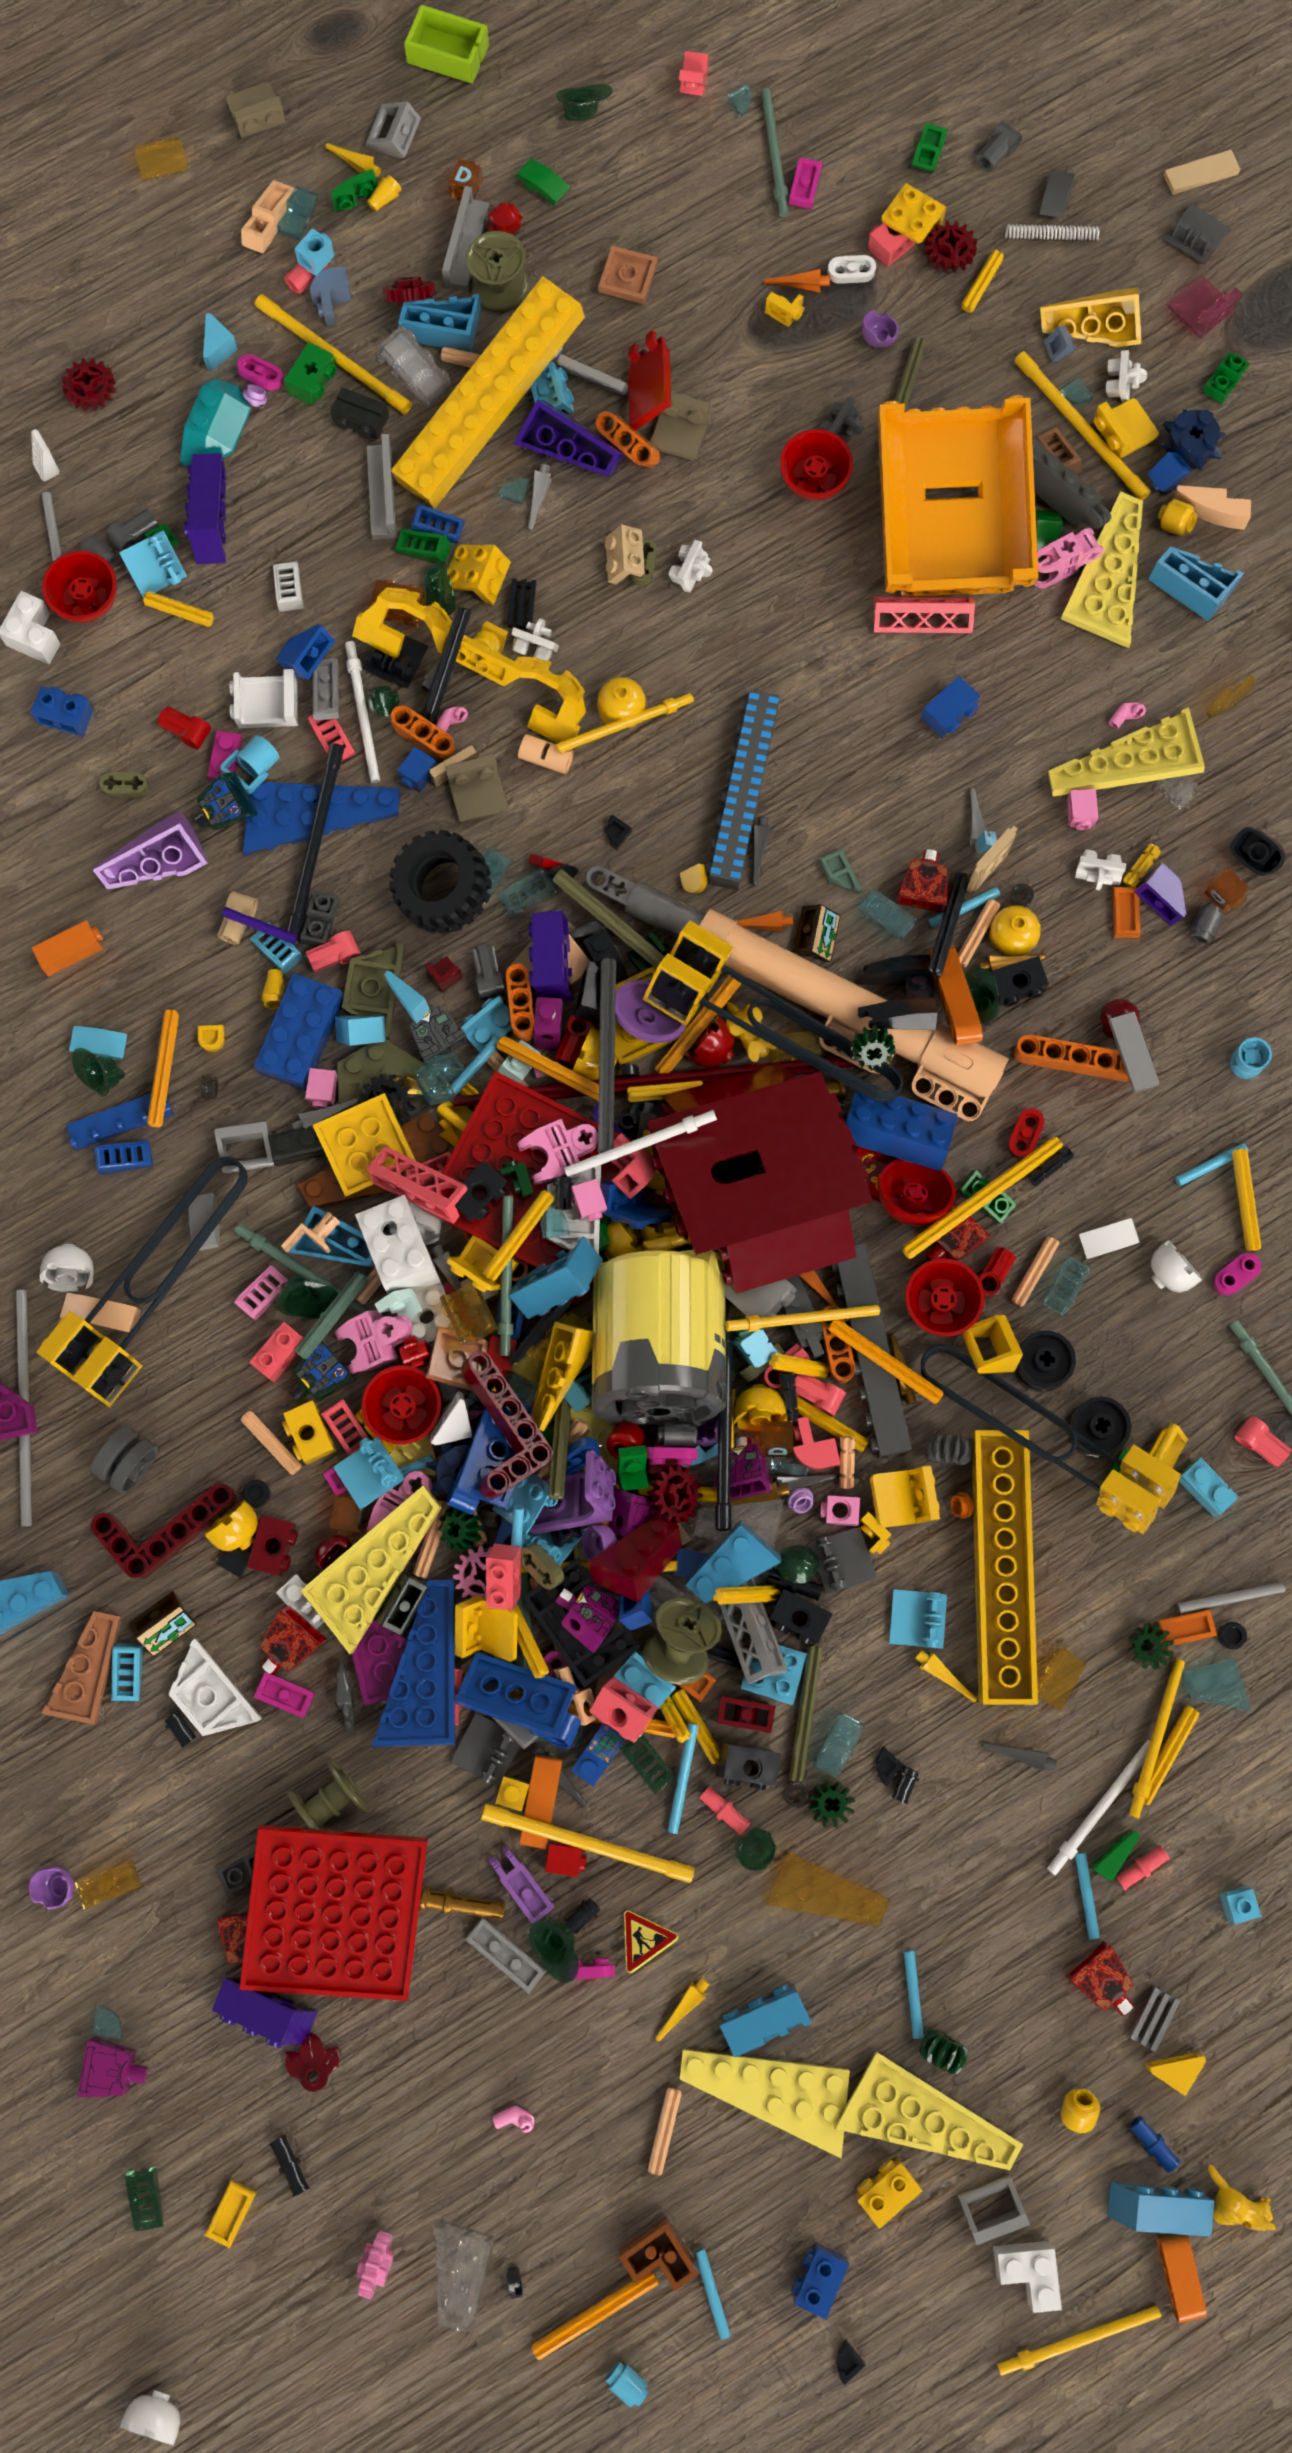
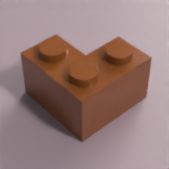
M667 2216L619 2249V2258L635 2283L658 2266L674 2291L699 2274L697 2263Z

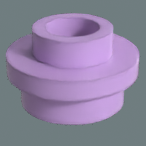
M251 384L243 391V397L249 405L259 407L266 404V390L260 386Z
M807 1488L795 1489L789 1494L787 1504L796 1513H805L813 1506V1494Z

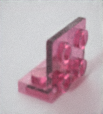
M1201 276L1169 303L1168 308L1201 339L1235 311L1242 293L1236 287L1229 293H1221L1204 276Z

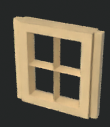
M1015 826L1011 829L1008 828L977 862L966 890L969 894L972 891L976 892L1007 857L1018 828Z

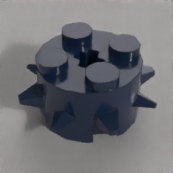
M1185 409L1183 413L1176 417L1174 422L1165 421L1163 423L1169 435L1166 441L1159 444L1160 447L1166 448V453L1178 452L1191 469L1201 471L1210 458L1220 459L1222 457L1221 452L1217 448V443L1226 434L1220 432V427L1213 413L1209 410L1187 411Z
M471 1437L463 1439L461 1442L440 1444L442 1452L438 1454L437 1460L426 1462V1467L435 1471L438 1479L431 1489L433 1493L446 1491L449 1494L458 1475L456 1468H460L466 1459L471 1445Z

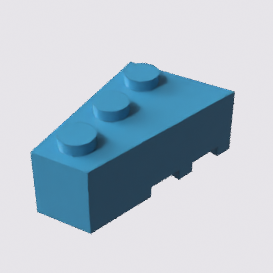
M472 294V298L457 299V296L449 297L450 300L434 302V299L403 302L398 321L401 341L440 348L446 346L472 353L482 312L480 294Z
M1170 546L1157 561L1148 580L1209 622L1235 590L1245 572L1237 570L1235 573L1221 568L1222 564L1216 562L1214 565L1199 560L1200 556Z
M313 1206L303 1225L308 1229H313L326 1215L327 1211ZM333 1214L332 1217H335L340 1224L324 1239L325 1244L331 1250L329 1253H326L306 1234L288 1251L289 1253L375 1267L362 1231Z
M584 1236L577 1240V1245L573 1250L568 1253L562 1250L557 1254L558 1260L548 1266L544 1263L516 1282L508 1296L527 1319L536 1315L542 1316L556 1305L560 1307L568 1302L570 1298L574 1296L581 1297L590 1289L589 1284L603 1259Z
M740 1520L687 1577L685 1586L706 1604L713 1600V1595H716L715 1590L717 1588H730L741 1585L781 1563V1555L746 1523Z
M48 1571L0 1581V1635L70 1597L59 1573Z
M787 1983L782 1984L772 1990L773 1995L765 1999L762 1996L756 1997L747 2003V2008L739 2012L735 2008L722 2015L724 2020L720 2021L719 2025L734 2058L766 2044V2041L778 2035L783 2037L789 2034L790 2029L802 2023L804 2027L812 2024L794 1984L789 1987Z
M1110 2181L1107 2217L1138 2232L1212 2236L1214 2200L1204 2196V2191L1195 2188H1186V2191H1179V2189L1169 2186L1157 2188L1144 2184Z

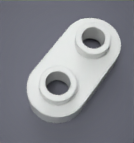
M867 255L838 256L833 258L828 265L830 280L838 284L868 282L873 279L876 271L875 260Z

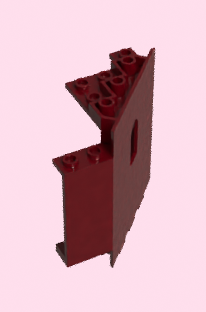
M777 1063L662 1096L664 1105L661 1106V1112L663 1117L647 1121L650 1134L683 1122V1118L691 1115L696 1117L711 1110H714L717 1120L698 1127L697 1131L689 1134L684 1132L653 1144V1155L650 1156L653 1170H658L664 1178L666 1188L662 1189L666 1204L670 1203L673 1214L677 1215L678 1221L674 1225L678 1237H683L688 1245H692L696 1255L715 1249L718 1250L719 1258L725 1264L726 1270L722 1271L726 1286L730 1285L737 1294L857 1257L849 1209L873 1202L865 1179H868L869 1176L862 1158H858L857 1152L851 1147L855 1146V1141L849 1126H845L843 1118L838 1115L842 1113L841 1106L836 1094L829 1093L821 1071L795 1078L782 1064ZM754 1151L758 1152L766 1172L729 1184L718 1183L711 1175V1169L716 1163Z

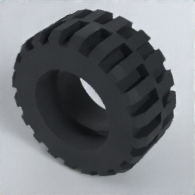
M432 830L425 832V837L417 835L412 838L414 842L410 845L406 843L401 848L403 850L400 856L396 855L393 861L396 864L395 868L390 869L389 876L393 881L389 882V888L393 893L392 899L394 903L414 924L420 928L423 927L429 932L434 933L437 930L439 933H448L449 928L458 931L462 929V924L467 923L470 925L474 922L472 917L476 913L480 915L483 912V902L488 903L490 898L487 889L492 888V880L488 877L491 872L489 866L485 863L486 860L467 839L465 840L455 832L450 834L447 830H440L436 834ZM456 863L459 866V880L453 892L439 901H425L422 895V886L427 874L440 864Z

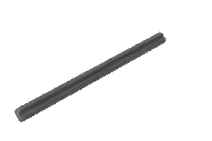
M604 958L601 962L598 1105L599 1154L613 1149L616 961L609 958Z

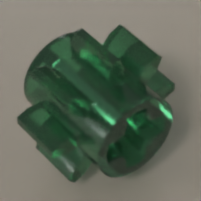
M390 686L374 688L372 690L373 695H369L370 711L376 710L377 715L380 717L390 716L392 710L399 706L400 703L398 692H391Z

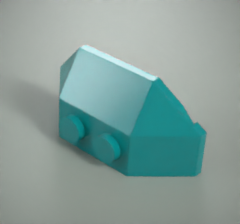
M217 378L202 385L184 427L180 457L181 464L191 465L192 454L222 453L224 459L234 452L251 412L238 385Z

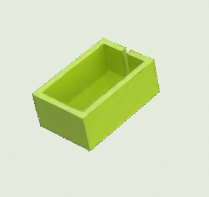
M421 5L404 43L407 63L473 84L480 68V62L483 61L489 47L488 27L485 24Z

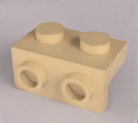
M621 524L605 537L606 571L608 572V582L612 584H618L629 574L639 577L645 574L642 530Z

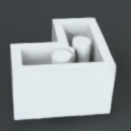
M20 591L0 627V637L4 644L50 665L61 645L54 631L43 627L50 616L44 601Z
M1050 2241L993 2246L996 2277L1001 2285L1025 2283L1028 2305L1033 2313L1062 2310L1055 2248Z

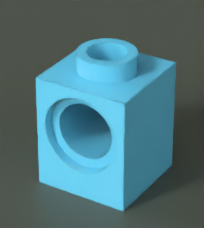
M313 228L294 249L298 264L316 277L335 256L331 239L325 233L320 234Z
M1243 1886L1219 1893L1228 1922L1238 1924L1262 1917L1252 1888Z

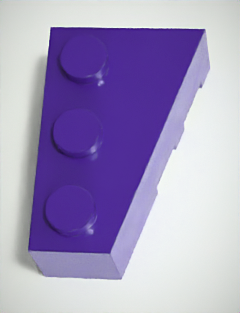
M562 910L532 913V922H529L528 925L529 936L532 938V946L529 947V959L532 962L533 971H529L530 986H533L540 997L574 1001V992L571 993L568 988V977L572 976V968H568V952H570L568 919Z
M239 1978L224 1979L212 2011L220 2014L219 2019L232 2025L238 2023L243 2026L242 2031L253 2036L260 2034L266 2037L265 2042L277 2048H281L282 2045L301 2044L310 2033L318 2011L311 2008L309 2010H301L293 2006L294 2001L287 1998L283 2001L269 1994V1992L239 1990L241 1980Z

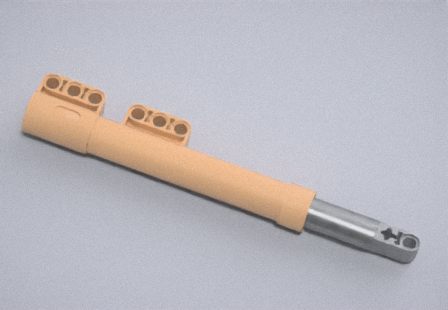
M600 866L593 867L587 872L586 881L594 891L625 906L626 913L676 938L679 937L682 929L691 920L734 946L724 965L747 979L828 1019L825 1026L849 1041L855 1040V1032L863 1033L862 1029L864 1026L871 1030L868 1025L872 1018H859L857 1014L858 1008L888 1001L739 926L737 921L713 909H710L705 914L642 881L635 884ZM599 873L604 874V883L599 886L594 885L593 878ZM624 886V888L627 890V893H621L619 896L618 892L616 891V888H622ZM942 1024L936 1025V1030L887 1029L888 1034H892L894 1037L895 1053L918 1065L917 1068L919 1069L911 1085L915 1096L940 1109L958 1114L957 1117L963 1121L971 1122L980 1116L992 1091L995 1090L1004 1073L1003 1070L1009 1060L1008 1057L978 1042L956 1046L950 1029ZM819 1037V1042L824 1050L861 1068L858 1061L850 1058L847 1053L835 1046L829 1047L825 1045L824 1039ZM868 1066L861 1068L873 1075H881L873 1069L871 1071ZM925 1079L929 1081L931 1088L927 1093L922 1094L916 1090V1083L919 1080ZM943 1091L951 1092L954 1096L952 1104L943 1105L940 1103V1093ZM973 1103L976 1106L977 1112L973 1117H967L963 1114L962 1107L964 1104Z

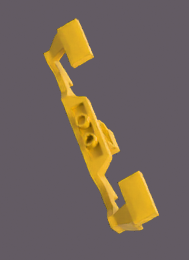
M386 587L377 596V600L364 613L361 612L357 616L352 636L391 657L397 658L400 655L405 635L383 624L389 608L402 609L425 621L432 632L437 651L442 654L452 620L439 603L435 601L430 606L419 604L417 600L420 597V593L411 592L407 589ZM488 621L482 625L481 631L472 639L466 635L463 636L456 662L502 686H506L518 678H534L559 692L564 702L558 715L536 704L527 728L556 743L578 736L581 729L578 723L586 714L583 700L585 690L569 671L566 670L562 675H555L549 671L552 662L548 660L519 656L514 661L502 655L508 632Z

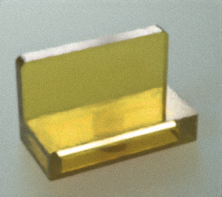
M181 136L134 147L142 179L188 170Z
M1057 1647L1037 1684L1038 1699L1057 1710L1063 1709L1086 1667L1085 1662L1071 1655L1072 1652L1063 1647Z

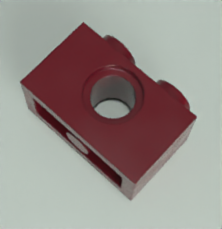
M261 1515L247 1568L281 1577L283 1572H288L291 1563V1556H288L291 1545L295 1546L299 1530H295L296 1524ZM278 1539L281 1548L276 1554H271L268 1550V1545L272 1540Z
M721 1696L716 1724L772 1733L776 1706Z

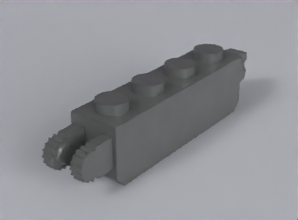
M1032 438L1035 493L1072 525H1079L1084 522L1091 526L1093 530H1097L1105 523L1107 524L1112 517L1109 510L1100 503L1103 497L1092 486L1087 485L1080 479L1076 472L1060 462L1056 455L1047 451L1037 439Z
M799 1276L787 1278L786 1280L797 1291L794 1293V1300L787 1307L783 1306L781 1308L782 1314L814 1312ZM820 1322L788 1325L795 1342L798 1345L800 1344L802 1348L808 1347L813 1359L824 1354L819 1342L824 1340L822 1335L824 1330Z

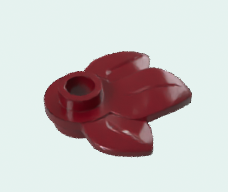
M310 2033L302 2041L299 2052L288 2051L285 2053L284 2062L289 2075L300 2079L304 2089L309 2092H318L326 2086L328 2075L339 2066L340 2051L339 2047H331L325 2050L321 2039L314 2033ZM312 2072L318 2073V2079L315 2082H310L309 2080Z

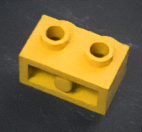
M896 2158L894 2161L892 2159L887 2160L879 2168L878 2171L880 2173L872 2180L870 2178L864 2180L857 2187L858 2193L855 2194L859 2204L879 2229L923 2191L899 2158Z

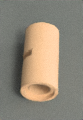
M528 734L524 736L518 752L519 759L564 775L567 774L574 755L573 750L559 754L556 744Z

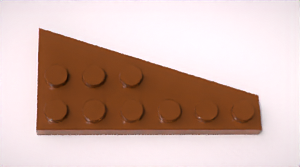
M433 1108L401 1126L411 1151L419 1163L426 1162L446 1152L452 1154L455 1149L453 1145L440 1136L445 1130L438 1123L440 1120ZM331 1166L297 1185L311 1209L313 1206L323 1207L342 1203V1201L366 1198L374 1194L390 1193L373 1184L345 1197Z

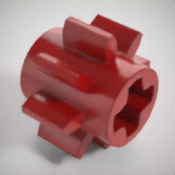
M415 1335L403 1339L405 1345L399 1348V1352L404 1365H412V1368L418 1369L427 1366L425 1360L430 1358L431 1352L426 1340H419Z

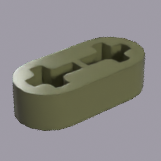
M643 539V551L645 548H650L647 559H644L645 574L643 578L631 575L632 582L639 587L649 585L653 579L657 560V545L651 539Z
M108 772L100 778L99 782L104 794L110 798H141L149 792L150 788L145 776L138 772ZM114 780L117 785H114L113 789L110 790L107 785H110L111 781ZM136 781H140L142 785H139L138 789L135 790L132 785H135Z
M773 1343L772 1345L777 1353L784 1355L785 1351L779 1343ZM768 1361L758 1368L747 1363L738 1373L748 1383L771 1365H769Z
M532 1543L521 1549L522 1566L542 1587L550 1590L563 1582L564 1573L561 1567L541 1546Z

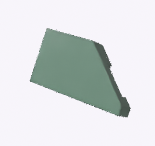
M842 849L819 859V864L829 884L857 894L861 893L862 888Z

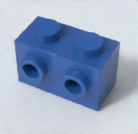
M958 676L924 707L921 719L941 738L948 733L953 734L960 727L961 721L965 717L970 718L976 713L979 708L977 705L980 695Z
M41 686L30 713L38 724L84 737L94 710L88 699L80 694L69 695L56 687H50L49 689Z
M816 2242L813 2250L809 2248L805 2254L802 2263L805 2266L804 2272L801 2277H796L791 2293L794 2294L793 2300L795 2305L826 2320L849 2262L847 2257Z

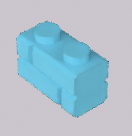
M760 1328L759 1331L747 1332V1330L734 1331L733 1345L738 1349L737 1351L742 1359L750 1365L759 1368L771 1359L772 1354L777 1353L772 1343L768 1341L769 1339L763 1329Z
M1201 1457L1190 1463L1180 1473L1179 1482L1213 1517L1221 1515L1239 1498L1232 1489H1228V1485Z

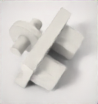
M1129 350L1121 351V358L1108 360L1109 376H1119V379L1106 382L1107 396L1120 397L1121 402L1124 403L1130 400L1131 383L1132 388L1137 389L1139 388V383H1143L1147 379V372L1141 368L1140 363H1135L1132 368V361L1129 360Z
M694 540L692 546H681L678 557L684 563L682 566L673 565L669 571L671 580L680 584L682 589L691 593L696 580L700 581L702 576L710 577L713 572L712 567L709 565L710 558L702 549V542Z
M539 618L536 624L527 623L526 629L534 631L533 634L513 628L511 635L515 638L512 651L526 656L531 643L537 645L534 658L549 661L552 653H557L559 645L541 638L542 635L550 637L552 630L545 628L544 619Z
M1086 849L1078 862L1075 878L1095 882L1094 889L1098 891L1101 890L1102 884L1120 886L1123 873L1126 870V863H1122L1121 856L1116 854L1107 855L1106 860L1097 859L1095 851Z

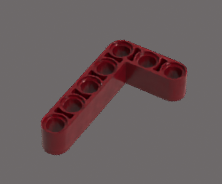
M476 1351L463 1362L461 1367L462 1374L516 1453L514 1457L491 1471L480 1481L479 1490L481 1494L488 1499H495L545 1466L552 1459L553 1451L491 1357L483 1351ZM472 1361L480 1364L481 1371L473 1368ZM487 1384H492L496 1388V1394L488 1390ZM502 1406L510 1409L511 1416H507L503 1412ZM518 1428L525 1431L526 1439L519 1436ZM533 1451H537L541 1455V1461H537L533 1457ZM512 1465H516L520 1469V1476L513 1473ZM490 1479L498 1482L499 1490L491 1486Z
M220 1483L212 1486L142 1546L135 1541L118 1518L107 1513L95 1515L91 1520L90 1527L93 1534L129 1577L140 1580L146 1579L232 1508L236 1503L237 1495L235 1490L228 1485ZM226 1489L229 1497L226 1502L219 1504L217 1494L219 1491ZM205 1507L208 1513L207 1517L203 1521H198L196 1512L199 1508ZM109 1519L111 1522L110 1529L106 1533L101 1532V1522ZM184 1524L187 1531L186 1535L178 1539L175 1536V1530L179 1525ZM125 1539L128 1545L127 1549L123 1553H118L117 1543ZM163 1542L165 1552L161 1556H156L154 1547L157 1543ZM141 1559L144 1563V1569L141 1573L136 1574L133 1571V1565L137 1560Z

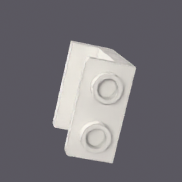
M284 669V676L242 678L239 672H234V681H230V694L234 696V704H230V716L232 720L235 719L238 728L298 726L297 677L294 669Z

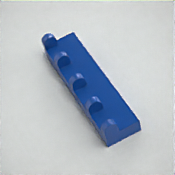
M151 1094L67 1124L66 1127L72 1147L77 1151L147 1125ZM168 1096L166 1098L164 1118L174 1115Z

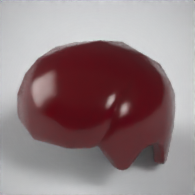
M1115 999L1106 1003L1100 1016L1103 1033L1115 1040L1108 1021L1111 1018L1135 1012L1138 1023H1140L1138 1008L1126 999Z
M341 1535L327 1537L319 1543L314 1552L315 1563L321 1571L325 1570L351 1548L353 1543L347 1537Z

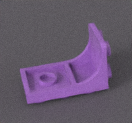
M594 1450L587 1451L585 1472L566 1475L563 1499H558V1503L554 1507L543 1506L530 1532L535 1535L612 1521L613 1510L615 1509L613 1485L616 1484L614 1470Z

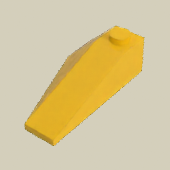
M1138 287L1109 291L1040 307L1042 333L1051 334L1058 326H1066L1068 333L1073 338L1087 340V342H1098L1113 347L1141 344Z
M554 1322L531 1413V1418L540 1431H544L588 1358L589 1351H591L594 1343V1331Z

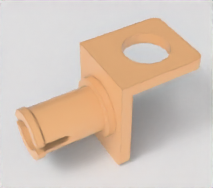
M327 1212L313 1229H308L301 1224L281 1247L287 1253L306 1234L326 1253H329L331 1250L325 1244L324 1239L340 1222L335 1217H332L331 1213Z
M569 1665L553 1670L556 1679L575 1685ZM591 1687L580 1690L577 1688L572 1700L575 1702L579 1719L583 1726L597 1719L592 1713L587 1716L583 1708L586 1701L591 1709L595 1700Z

